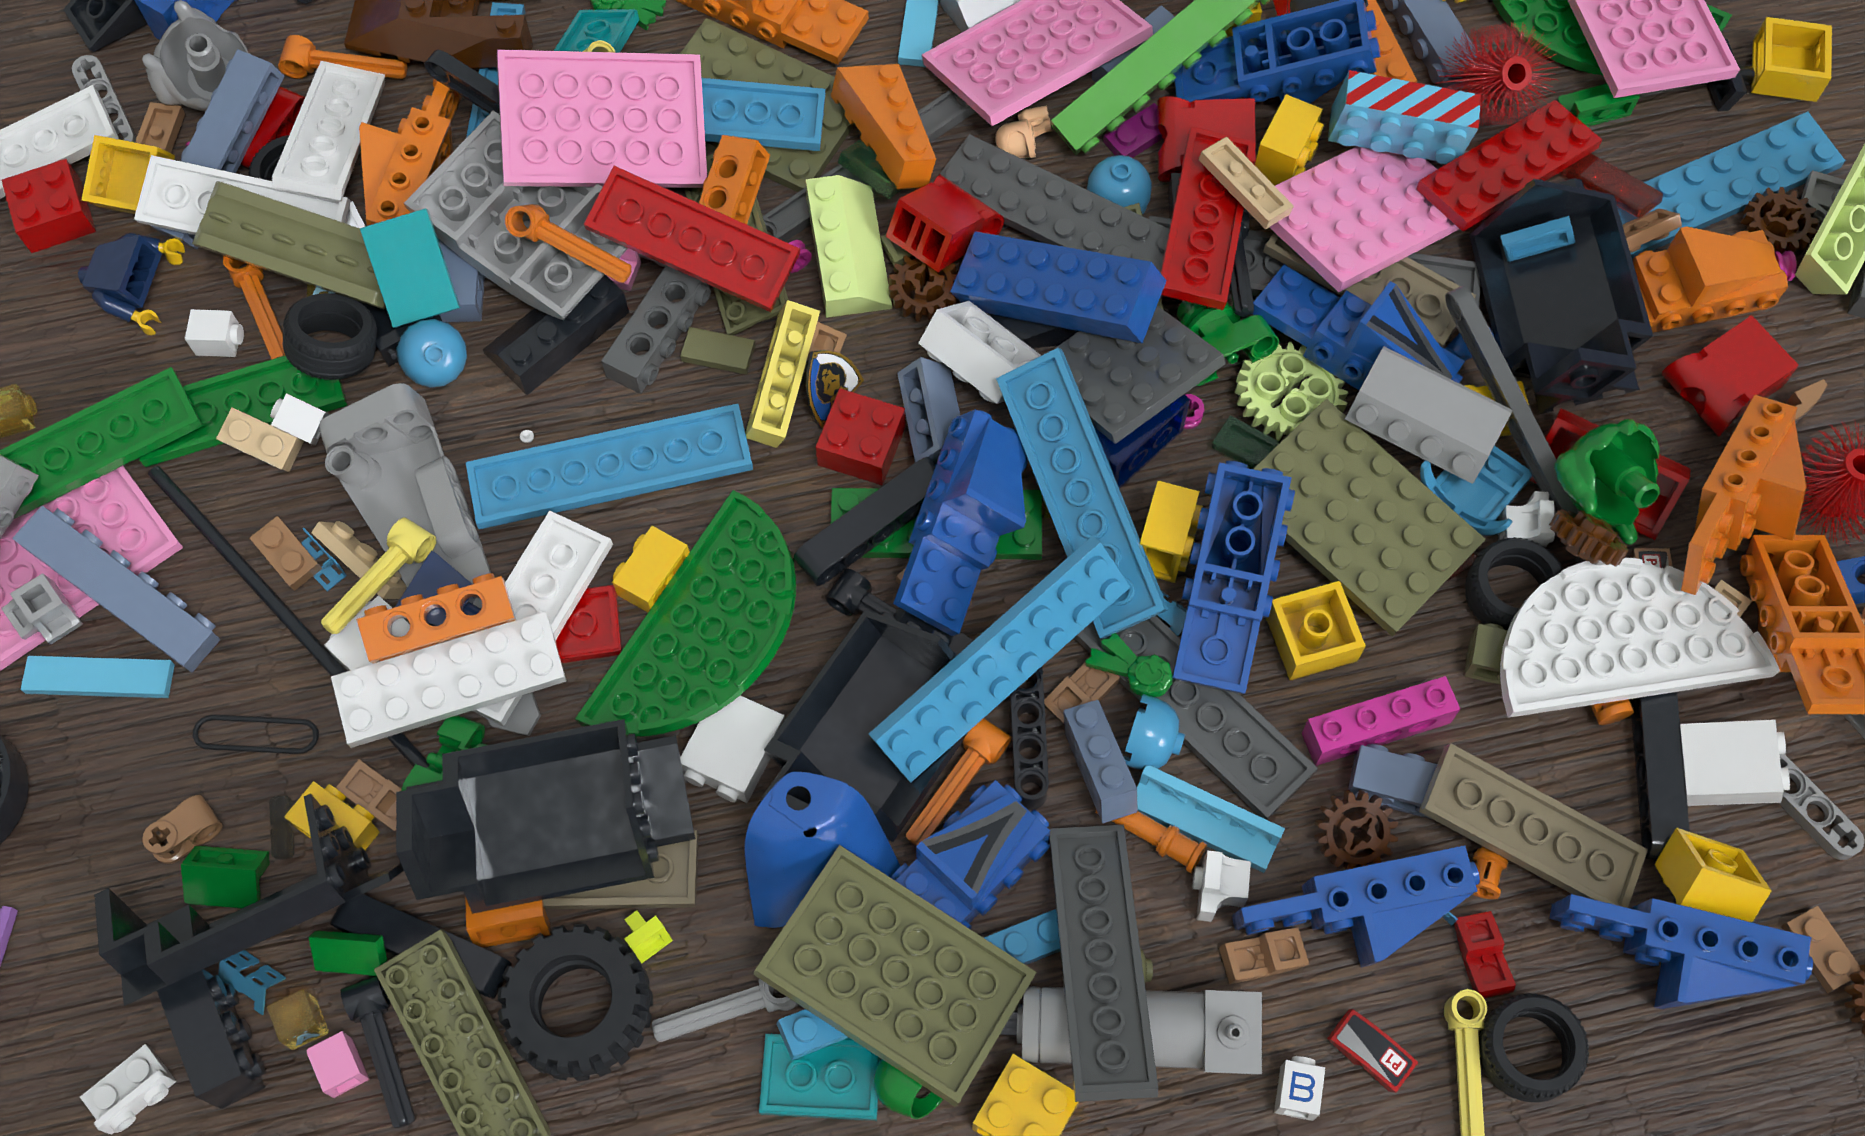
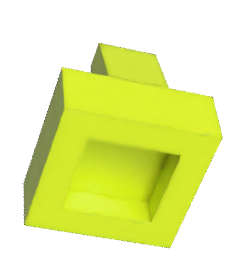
M636 910L624 919L633 932L624 939L641 964L673 941L656 916L646 922Z

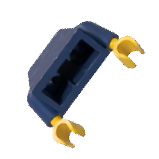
M127 233L115 241L97 246L89 266H82L79 269L78 278L83 284V288L92 294L93 301L106 313L129 323L131 320L136 321L145 334L155 335L154 329L145 324L149 320L161 323L156 313L152 310L138 312L136 309L143 308L162 253L165 254L170 264L180 265L183 263V258L177 251L185 253L182 242L176 238L160 243V239Z

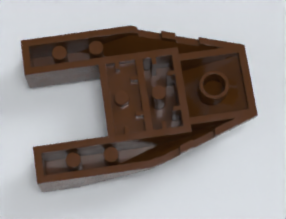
M355 0L344 45L346 49L381 56L382 53L395 55L399 61L410 63L411 59L426 62L435 50H442L470 68L497 67V50H532L533 42L525 15L477 16L480 1L495 0Z

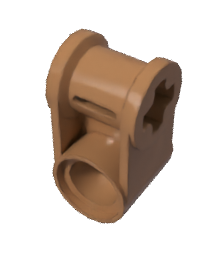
M195 795L184 800L174 810L150 824L143 833L142 842L144 847L153 853L159 862L173 864L190 853L195 846H200L215 838L221 832L223 825L204 797ZM167 839L168 843L164 846L162 842Z

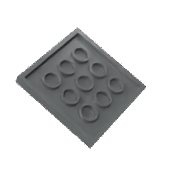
M1158 305L1143 343L1079 331L1056 347L1064 352L1093 426L1114 444L1225 365L1224 355Z

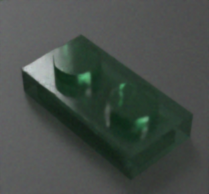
M858 140L841 152L838 163L886 198L890 199L903 190L897 189V186L889 179L882 166L876 160L877 154L871 147H867L861 140Z
M1230 415L1214 439L1212 448L1237 462L1248 465V468L1254 469L1281 442Z

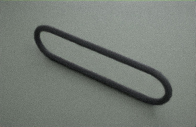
M207 715L201 718L193 728L195 744L200 748L208 750L302 754L310 751L317 744L319 738V731L316 725L305 719ZM210 720L307 725L312 729L313 739L308 746L299 749L203 743L198 737V731L203 723Z

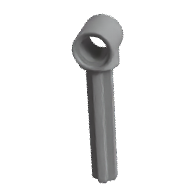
M759 979V986L655 1019L652 1022V1030L656 1040L663 1042L763 1008H767L769 1013L776 1010L788 1011L795 1008L798 1004L787 996L775 998L773 996L774 988Z

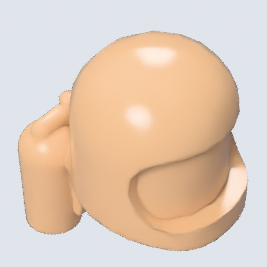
M1047 105L1024 109L1018 114L1019 121L1002 125L996 132V147L1019 158H1035V137L1052 131Z

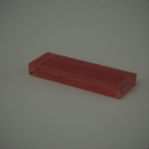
M1591 153L1561 171V175L1568 179L1582 180L1584 188L1614 195L1618 207L1639 219L1662 202V192Z

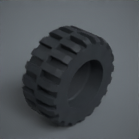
M574 924L573 930H567L564 925L553 927V935L545 938L540 933L531 938L535 945L527 951L521 947L514 955L518 960L514 968L511 966L506 967L502 976L507 981L506 985L498 990L497 1000L502 1004V1009L498 1011L499 1021L505 1027L504 1035L509 1044L515 1048L524 1060L541 1073H548L555 1079L564 1081L570 1077L574 1078L577 1082L587 1081L590 1075L596 1073L602 1077L611 1073L610 1067L619 1062L622 1066L630 1059L628 1052L633 1047L638 1049L642 1044L644 1037L641 1034L644 1028L650 1027L652 1019L649 1013L650 1006H653V993L649 988L650 981L635 953L618 936L616 938L611 936L608 930L600 927L590 930L587 924ZM577 969L595 970L606 978L612 992L611 1005L605 1018L597 1027L581 1036L566 1038L554 1034L547 1028L541 1015L542 1002L548 988L557 978L569 971Z

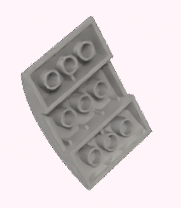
M494 110L404 202L405 207L411 213L427 208L437 238L481 274L530 306L562 320L604 276V273L542 240L533 242L525 237L513 236L505 225V216L508 210L514 206L536 204L541 206L546 214L549 215L550 222L617 258H620L628 249L586 230L583 225L602 189L601 185L596 184L594 187L503 186L500 115ZM525 213L523 223L526 228H529L530 218Z

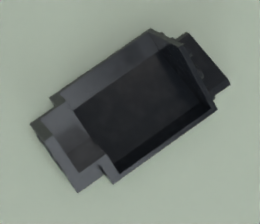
M1575 178L1559 183L1533 179L1469 234L1494 338L1513 376L1531 379L1539 414L1554 411L1553 408L1558 404L1571 400L1574 401L1575 406L1604 399L1603 392L1615 389L1624 390L1625 393L1640 390L1634 371L1637 367L1632 351L1652 338L1653 332L1614 195L1584 189L1582 180ZM1569 216L1575 238L1574 244L1507 262L1501 235Z
M900 607L893 616L886 612L877 614L865 609L765 747L764 751L782 770L761 797L762 799L757 806L773 786L788 773L807 772L842 781L857 790L870 805L887 839L894 842L964 741L966 734L910 783L871 738L869 733L971 644L973 640L961 631L959 634L951 636ZM802 786L791 788L786 795L788 806L794 810L805 809L811 802L810 792ZM813 827V829L810 828L803 833L806 837H813L817 829Z
M625 719L442 754L443 780L409 786L404 791L396 792V853L416 899L420 900L463 891L472 914L654 878L653 862L659 861L657 847L696 839L676 735L637 742L636 734L628 733Z
M312 794L304 796L317 874L210 924L190 905L146 924L110 888L94 894L99 955L121 975L124 1006L391 881L404 871L401 863L399 862L369 877L367 869L371 868V862L363 847L357 848L354 845L348 829L345 826L339 827L336 824L333 813L326 804L321 806Z

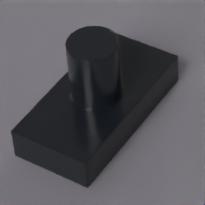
M1725 39V41H1726V43H1727V45H1728V47H1729V49H1730V51H1731V53H1732V55H1733V52H1732V49H1731V47H1730L1729 41H1728V39ZM1738 65L1740 70L1735 78L1707 82L1717 111H1729L1747 93L1745 85H1750L1755 77V71L1752 66Z

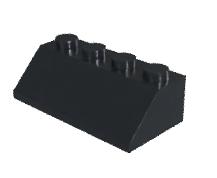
M604 274L564 320L534 308L486 346L483 352L528 395L630 313L625 294Z

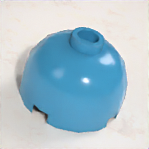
M1116 155L1104 159L1094 167L1089 175L1086 190L1122 207L1139 203L1142 214H1144L1150 202L1152 182L1148 171L1138 160L1130 156Z
M436 319L420 320L409 326L400 337L397 346L398 364L404 374L416 384L429 388L445 386L456 380L464 370L467 360L466 343L459 331L449 323Z
M1143 694L1140 702L1147 704L1146 709L1139 708L1125 750V752L1131 753L1132 756L1131 758L1124 756L1127 767L1144 770L1147 765L1159 769L1168 762L1171 754H1180L1185 734L1178 732L1180 719L1176 711L1168 703Z

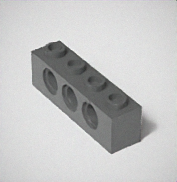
M666 265L601 362L606 377L642 394L646 386L653 384L656 380L663 360L670 358L676 348V341L681 333L687 332L689 327H691L694 314L699 306H704L707 303L711 294L709 284ZM677 298L682 299L679 302H671L672 300ZM659 324L665 325L664 327L659 329L654 328L656 325ZM642 350H647V351H648L647 353H645V354H643V355H636V353L639 352V351H642Z

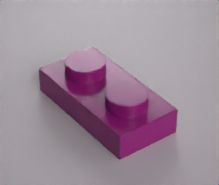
M1155 103L1151 104L1126 120L1114 132H1108L1104 135L1103 143L1115 156L1124 155L1134 158L1163 139L1157 125V105Z

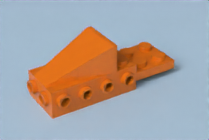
M675 0L783 49L789 43L839 65L869 19L867 10L844 0Z
M433 79L434 91L431 96L426 95L422 110L412 107L408 118L401 119L397 133L364 122L360 124L359 132L367 226L411 213L405 207L404 202L453 153L451 122L462 96L436 79Z
M1686 226L1679 229L1667 250L1658 252L1644 251L1633 259V265L1653 333L1769 309L1779 302V299L1788 288L1787 276L1780 269L1775 258L1774 247L1767 240L1763 230L1754 232L1740 231L1730 236Z
M1758 395L1753 396L1702 488L1695 532L1689 543L1681 591L1696 595L1702 582L1706 584L1710 582L1716 567V563H1713L1715 558L1722 559L1727 548L1736 551L1743 538L1750 539L1754 528L1793 541L1806 491L1795 424L1797 407Z
M1753 535L1746 555L1741 557L1740 571L1743 576H1746L1750 586L1751 600L1755 601L1758 607V632L1771 650L1780 672L1792 673L1807 714H1865V626L1825 535H1795L1793 541L1776 535Z

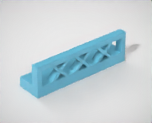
M1145 766L1137 786L1139 812L1167 828L1170 825L1177 826L1181 834L1199 843L1203 841L1207 844V847L1223 852L1226 856L1233 859L1251 861L1250 867L1262 873L1265 872L1285 828L1152 766Z

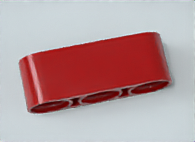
M279 86L240 165L249 168L253 157H255L259 149H262L268 142L276 138L290 135L305 96Z

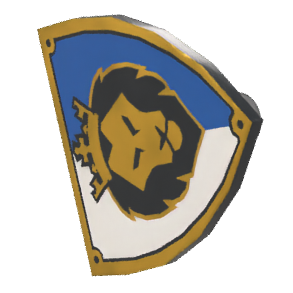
M829 350L811 351L810 358L805 364L807 371L803 373L801 379L802 383L806 384L808 406L813 418L821 429L825 425L839 388L854 392L864 381L859 370L849 358L841 353Z

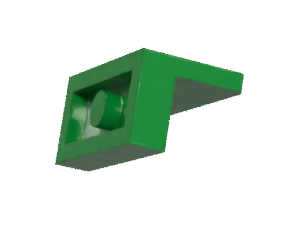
M1608 84L1561 95L1557 101L1589 127L1630 116L1640 95L1614 98Z
M195 846L181 863L184 902L194 905L244 908L261 900L259 879L270 865L269 851Z

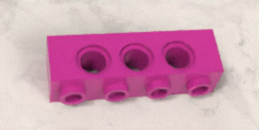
M1444 676L1310 718L1302 731V736L1314 765L1318 766L1356 754L1361 745H1384L1450 724L1460 711V707L1447 677Z

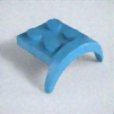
M1495 445L1473 484L1446 470H1443L1435 479L1431 470V463L1427 460L1422 463L1420 468L1421 482L1478 533L1487 536L1499 534L1513 523L1509 518L1502 521L1496 520L1506 505H1509L1532 477L1528 468Z

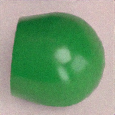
M883 1059L879 1062L874 1074V1088L882 1105L891 1111L913 1119H920L931 1113L943 1101L941 1097L933 1092H930L925 1098H916L917 1093L922 1087L921 1084Z

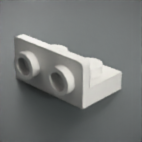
M144 1044L81 1095L80 1098L95 1117L94 1125L97 1129L112 1135L114 1132L119 1133L133 1124L136 1120L135 1115L147 1105L152 1106L161 1101L168 1094V1088L177 1081L149 1045Z

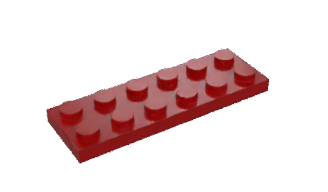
M1553 100L1533 112V115L1531 114V116L1523 118V121L1521 119V123L1520 121L1519 124L1516 122L1419 180L1416 190L1459 229L1465 231L1496 212L1506 201L1523 189L1528 182L1533 179L1546 181L1597 150L1602 139L1557 100Z
M1191 126L1160 271L1167 280L1161 295L1224 310L1229 293L1244 207L1199 161V157L1203 150L1228 137L1252 162L1256 142Z
M615 165L583 224L586 230L769 312H772L800 255V248Z

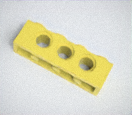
M789 300L786 301L780 310L745 432L747 439L775 448L785 439L818 321L819 310Z

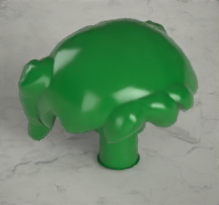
M1623 419L1619 423L1600 425L1583 435L1570 450L1559 455L1554 469L1557 480L1561 483L1578 511L1582 510L1586 514L1602 519L1610 524L1612 530L1617 533L1624 543L1632 545L1637 541V530L1633 523L1639 514L1638 508H1646L1652 505L1660 493V487L1656 484L1659 474L1656 459H1659V444L1648 426L1636 423L1633 419Z

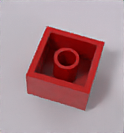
M67 159L1 180L15 232L31 253L96 232L87 202L82 201L84 189L82 181Z
M839 388L815 447L818 466L883 486L906 428L905 408Z

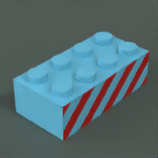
M1349 70L1331 107L1328 141L1337 142L1344 146H1358L1369 148L1376 152L1396 153L1408 158H1422L1437 161L1440 164H1447L1463 155L1478 130L1481 95Z

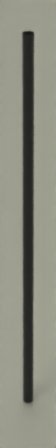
M160 466L153 467L148 473L151 479L329 675L334 676L347 672ZM402 732L387 737L413 767L415 764L425 768L430 765L422 753Z

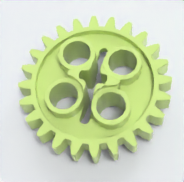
M1288 342L1286 349H1282L1279 344L1272 354L1254 363L1250 360H1245L1236 378L1238 384L1235 394L1240 395L1237 405L1246 406L1243 417L1254 416L1255 418L1251 426L1264 425L1263 434L1265 436L1271 431H1275L1277 441H1280L1283 434L1289 435L1325 399H1328L1342 413L1347 406L1344 400L1348 391L1342 389L1345 382L1303 357L1306 347L1302 345L1299 351L1294 350L1292 342ZM1283 395H1285V398L1283 399L1282 403L1276 408H1272L1276 404L1278 405L1281 402Z

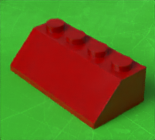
M1560 408L1545 439L1557 460L1559 455L1570 450L1583 435L1599 425ZM1659 454V459H1656L1659 473L1656 484L1660 487L1659 496L1649 507L1638 508L1639 514L1633 523L1637 532L1653 540L1657 538L1688 484L1691 473L1690 468ZM1532 476L1530 481L1536 483Z

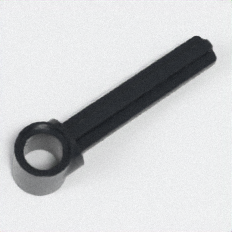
M1245 208L1230 282L1234 313L1239 315L1240 318H1246L1247 315L1254 312L1243 240L1249 234V212Z
M849 568L843 571L825 597V600L831 607L846 616L857 615L859 612L863 613L865 609L877 614L886 612L892 616L897 611L894 607L872 595L870 582L860 573Z
M372 976L342 988L340 993L350 1020L362 1025L392 1126L394 1128H402L415 1121V1114L384 1018V1014L388 1012V1007L391 1006V1003L378 977Z

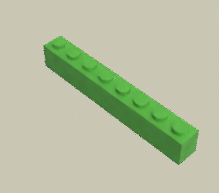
M1194 0L1051 120L1052 128L1075 156L1081 151L1087 154L1100 143L1098 137L1106 130L1112 133L1126 121L1123 118L1125 114L1131 109L1137 112L1151 100L1148 96L1158 87L1161 91L1167 88L1176 79L1174 74L1183 66L1186 69L1191 68L1202 58L1200 52L1208 45L1212 48L1216 47L1228 36L1225 32L1234 23L1237 27L1241 26L1253 15L1252 8L1260 2L1264 6L1271 0Z

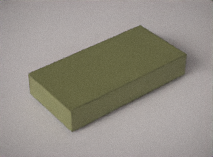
M689 327L680 357L682 362L747 375L756 345L755 340Z

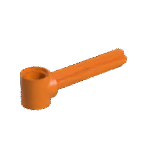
M290 35L286 38L278 63V68L284 75L295 79H301L306 77L307 73H313L315 68H318L320 61L385 74V77L397 79L406 78L408 69L407 63L399 60L316 50L315 45L309 39L300 35Z
M536 204L514 206L506 213L505 225L513 236L525 237L533 242L542 240L621 283L626 282L632 272L630 264L550 222L549 215L546 214L541 206ZM525 213L530 218L529 228H526L523 223Z
M223 255V264L230 273L234 285L242 288L271 359L285 356L283 332L261 283L264 277L263 269L250 264L238 269L245 263Z
M985 718L968 731L963 741V747L966 749V752L907 831L905 837L910 843L917 846L921 841L933 835L983 764H995L1012 739L1010 735Z

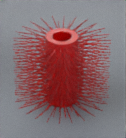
M1497 24L1496 28L1495 25L1493 27L1491 25L1492 35L1489 25L1487 34L1489 36L1487 38L1488 53L1484 47L1486 38L1482 28V33L1479 37V46L1483 47L1481 53L1477 48V31L1475 29V34L1472 38V44L1476 50L1474 51L1475 53L1471 52L1467 37L1465 39V48L1469 49L1466 51L1468 54L1464 53L1463 50L1461 52L1458 51L1461 54L1459 56L1468 62L1461 60L1457 56H1452L1465 67L1446 61L1458 67L1452 69H1458V71L1448 73L1459 75L1439 76L1463 77V79L1438 83L1463 81L1454 85L1460 87L1458 88L1461 89L1460 91L1467 89L1466 91L1469 93L1481 95L1479 113L1481 117L1483 115L1482 104L1486 99V115L1484 114L1487 126L1488 117L1489 126L1490 120L1491 124L1492 120L1494 122L1493 115L1496 118V124L1499 114L1503 123L1506 115L1504 112L1507 110L1504 105L1505 102L1509 104L1507 116L1510 125V117L1514 112L1511 101L1514 98L1517 105L1519 124L1521 106L1518 103L1519 98L1517 96L1523 99V104L1527 111L1529 103L1525 102L1527 98L1524 95L1526 94L1521 90L1527 93V97L1532 102L1535 99L1532 96L1534 94L1527 89L1535 92L1542 98L1539 95L1541 93L1532 88L1534 86L1528 83L1543 87L1535 83L1539 80L1533 79L1544 78L1538 76L1549 74L1532 72L1558 67L1531 69L1544 65L1540 63L1542 61L1537 63L1531 62L1536 59L1537 53L1529 57L1536 51L1533 48H1536L1538 44L1529 49L1531 51L1523 57L1528 52L1526 48L1530 44V39L1528 38L1525 48L1520 51L1521 43L1524 39L1520 35V41L1516 45L1518 48L1514 51L1516 35L1513 32L1511 34V48L1508 51L1507 40L1509 36L1506 31V25L1502 36L1499 24L1498 33L1496 31ZM1504 39L1503 42H1505L1503 50L1501 51L1500 44ZM1493 41H1495L1497 45L1495 52L1492 48ZM1491 99H1492L1493 102H1494V103H1493L1494 106H1493V108H1492V110H1493V111H1492L1493 115L1491 114V111H1490L1491 108H1489V104H1490ZM1498 99H1500L1502 103L1501 109H1499L1497 105ZM1479 116L1480 126H1481V122H1482V126H1483V124H1484V123H1483V118H1482V121H1481V117Z
M1859 423L1858 433L1856 427L1857 449H1855V441L1853 446V431L1851 441L1850 431L1848 434L1847 427L1845 428L1850 441L1849 446L1851 444V450L1846 445V437L1844 443V440H1842L1843 434L1841 438L1840 432L1838 434L1832 425L1831 428L1839 437L1843 449L1840 448V444L1838 446L1837 442L1834 443V440L1832 441L1830 435L1828 436V434H1825L1826 432L1823 433L1819 430L1830 440L1835 451L1814 437L1812 441L1822 445L1828 456L1822 455L1821 451L1819 453L1818 449L1816 450L1812 445H1806V448H1808L1807 450L1810 449L1809 452L1812 451V453L1817 454L1822 463L1814 461L1812 456L1807 455L1808 453L1800 452L1801 457L1804 456L1803 459L1806 458L1805 461L1809 460L1808 462H1812L1808 464H1814L1816 470L1802 463L1803 469H1807L1803 471H1808L1812 476H1805V480L1808 481L1806 483H1810L1806 484V489L1808 488L1809 491H1805V494H1809L1808 496L1812 495V497H1804L1803 500H1812V502L1802 505V508L1809 507L1805 508L1808 511L1800 515L1811 514L1815 510L1817 511L1799 530L1817 513H1820L1816 520L1818 521L1819 519V524L1823 515L1824 518L1826 516L1823 523L1824 526L1826 523L1825 535L1826 529H1828V520H1831L1832 517L1833 543L1834 532L1836 538L1834 523L1836 517L1837 525L1839 520V537L1841 525L1842 536L1844 533L1845 539L1847 538L1843 528V521L1845 520L1846 531L1848 523L1849 534L1851 529L1852 535L1854 533L1855 537L1857 536L1859 540L1860 537L1852 528L1848 516L1852 519V524L1854 520L1855 525L1857 523L1858 527L1860 526L1862 532L1864 531L1865 533V528L1860 524L1856 516L1862 517V521L1863 518L1865 519L1863 511L1865 510V445L1863 449L1862 443L1860 449Z

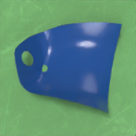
M791 772L782 777L758 805L746 832L744 848L755 926L784 927L839 845L890 878L901 867L870 805L853 787L842 781L807 772ZM802 786L810 792L811 802L803 810H794L786 802V795L793 787ZM813 827L817 829L813 837H806L803 833L810 828L813 829Z

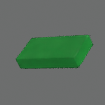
M315 931L308 937L315 971L377 976L374 969L387 962L382 935Z

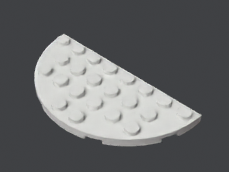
M1624 558L1617 567L1611 564L1606 565L1602 561H1599L1597 565L1589 561L1581 562L1562 570L1556 576L1542 583L1522 604L1509 626L1502 648L1500 682L1508 718L1769 678L1778 674L1780 669L1758 631L1753 633L1748 625L1737 615L1740 610L1718 591L1703 582L1696 595L1681 591L1684 577L1683 571L1671 566L1660 568L1645 564L1642 559Z

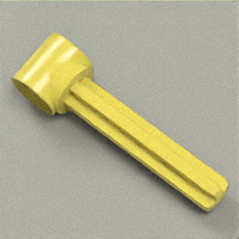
M408 518L399 519L388 533L387 545L389 549L321 620L322 626L331 634H339L405 563L423 562L431 550L433 551L436 545V537Z
M1469 989L1458 992L1446 1001L1444 1016L1448 1022V1030L1455 1031L1461 1136H1485L1478 1031L1484 1029L1487 1004L1481 994ZM1459 1000H1465L1471 1004L1473 1008L1471 1020L1464 1019L1459 1015L1457 1011V1002Z

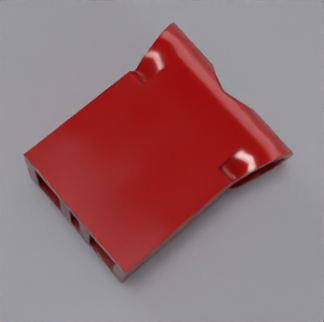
M1172 96L1159 98L1157 100V125L1164 139V143L1158 152L1159 181L1170 182L1171 173H1181L1191 126L1256 142L1255 98L1194 100L1192 102ZM1256 145L1252 161L1254 165L1256 163Z
M939 174L933 183L930 182L899 198L885 237L935 271L940 272L966 254L975 231L998 235L1003 228L1004 218L1001 214Z
M1751 315L1704 347L1699 353L1686 355L1672 362L1662 371L1661 375L1685 400L1695 407L1703 421L1720 437L1736 417L1745 413L1754 395L1764 398L1769 397L1784 387L1799 365Z

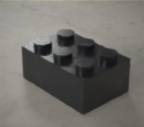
M202 969L157 991L195 1097L223 1109L266 1088L261 1077L266 1074L264 1064L258 1053H252L248 1040L252 1039V1033L244 1018L239 1019L235 1008L239 1004V998L230 983L226 984L222 982L218 975L213 976Z

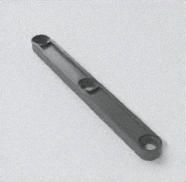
M950 89L920 109L918 114L931 143L976 111ZM868 146L821 177L840 175L870 185L886 173L876 160L877 154ZM871 160L877 164V167L872 171H864L859 167V164L862 161ZM806 187L763 216L766 229L773 233V237L786 242L811 225L806 199Z
M1465 286L1447 292L1445 295L1447 308L1494 401L1513 410L1506 424L1541 492H1549V501H1554V515L1561 509L1567 512L1570 510L1577 515L1578 509L1557 480L1554 469L1556 458L1473 295ZM1573 555L1577 564L1587 561L1579 556Z

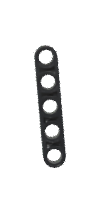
M930 457L918 460L804 543L796 551L793 559L816 586L827 583L919 515L936 464Z
M1040 667L1028 678L1035 683L1034 687L1031 689L1018 687L1009 695L1014 790L1022 799L1020 803L1028 810H1035L1043 806L1047 799L1049 785L1043 667ZM1023 713H1031L1035 715L1037 721L1032 724H1024L1018 717ZM1028 747L1037 750L1039 756L1031 760L1022 757L1020 751ZM1026 783H1035L1041 788V791L1036 795H1028L1021 788Z
M1677 692L1630 699L1634 711L1631 718L1642 847L1648 849L1646 859L1657 860L1676 828L1690 832Z
M364 894L339 905L330 921L332 926L345 933L382 935L385 951L395 956L440 930V928ZM445 931L450 937L479 994L495 999L499 988L505 980L502 977L507 966H512V963L489 950Z

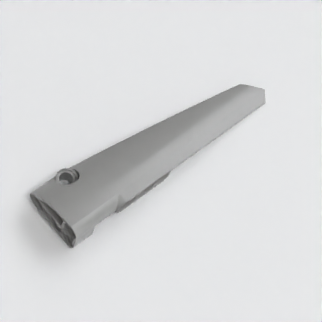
M393 384L320 421L319 431L327 453L325 467L329 473L339 479L385 552L389 549L387 536L390 529L399 519L405 517L436 537V545L433 552L437 553L472 584L473 578L491 573L458 475L450 460L444 455L427 403L421 395L409 385ZM414 561L412 564L405 563L398 570L406 587L409 586L424 561L421 563ZM476 598L473 604L482 608V600ZM531 692L522 695L504 726L489 719L487 720L494 728L530 736L541 714L534 694Z

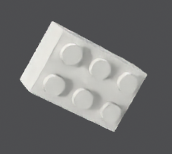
M970 301L937 309L919 341V344L928 350L927 354L932 359L946 364L953 370V374L958 379L972 384L979 390V394L985 400L996 404L1005 401L996 378L1041 356Z

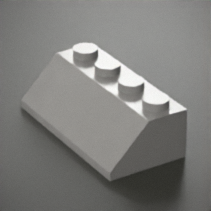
M1383 346L1345 420L1473 484L1513 410Z

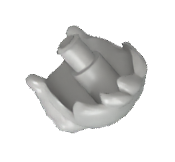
M179 0L174 4L178 20L172 23L165 31L155 48L154 55L150 53L145 54L142 61L146 67L147 78L151 88L161 103L184 105L188 108L206 112L211 102L212 93L218 88L226 72L228 62L233 59L237 49L248 53V50L238 34L223 29L216 24L213 18L207 16L204 12L191 8L187 2Z

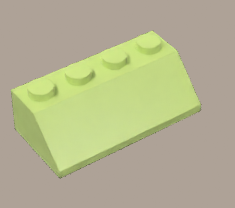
M1865 144L1795 274L1812 294L1847 295L1865 261Z
M840 175L806 179V199L826 318L892 309L872 187Z

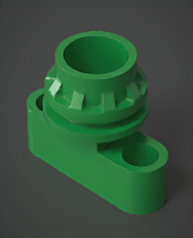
M1183 301L1177 310L1179 322L1220 351L1230 364L1237 362L1238 355L1235 352L1243 350L1249 360L1254 363L1272 354L1279 345V338L1261 315H1253L1241 320L1240 316L1234 313V309L1228 301L1224 310ZM1217 371L1212 373L1210 376H1208L1206 379L1201 381L1196 386H1200L1217 379Z
M459 715L445 719L437 731L439 743L442 744L437 754L433 752L428 754L426 761L430 765L427 768L415 764L404 781L401 791L406 790V787L443 780L442 754L487 746L482 743L485 735V726Z

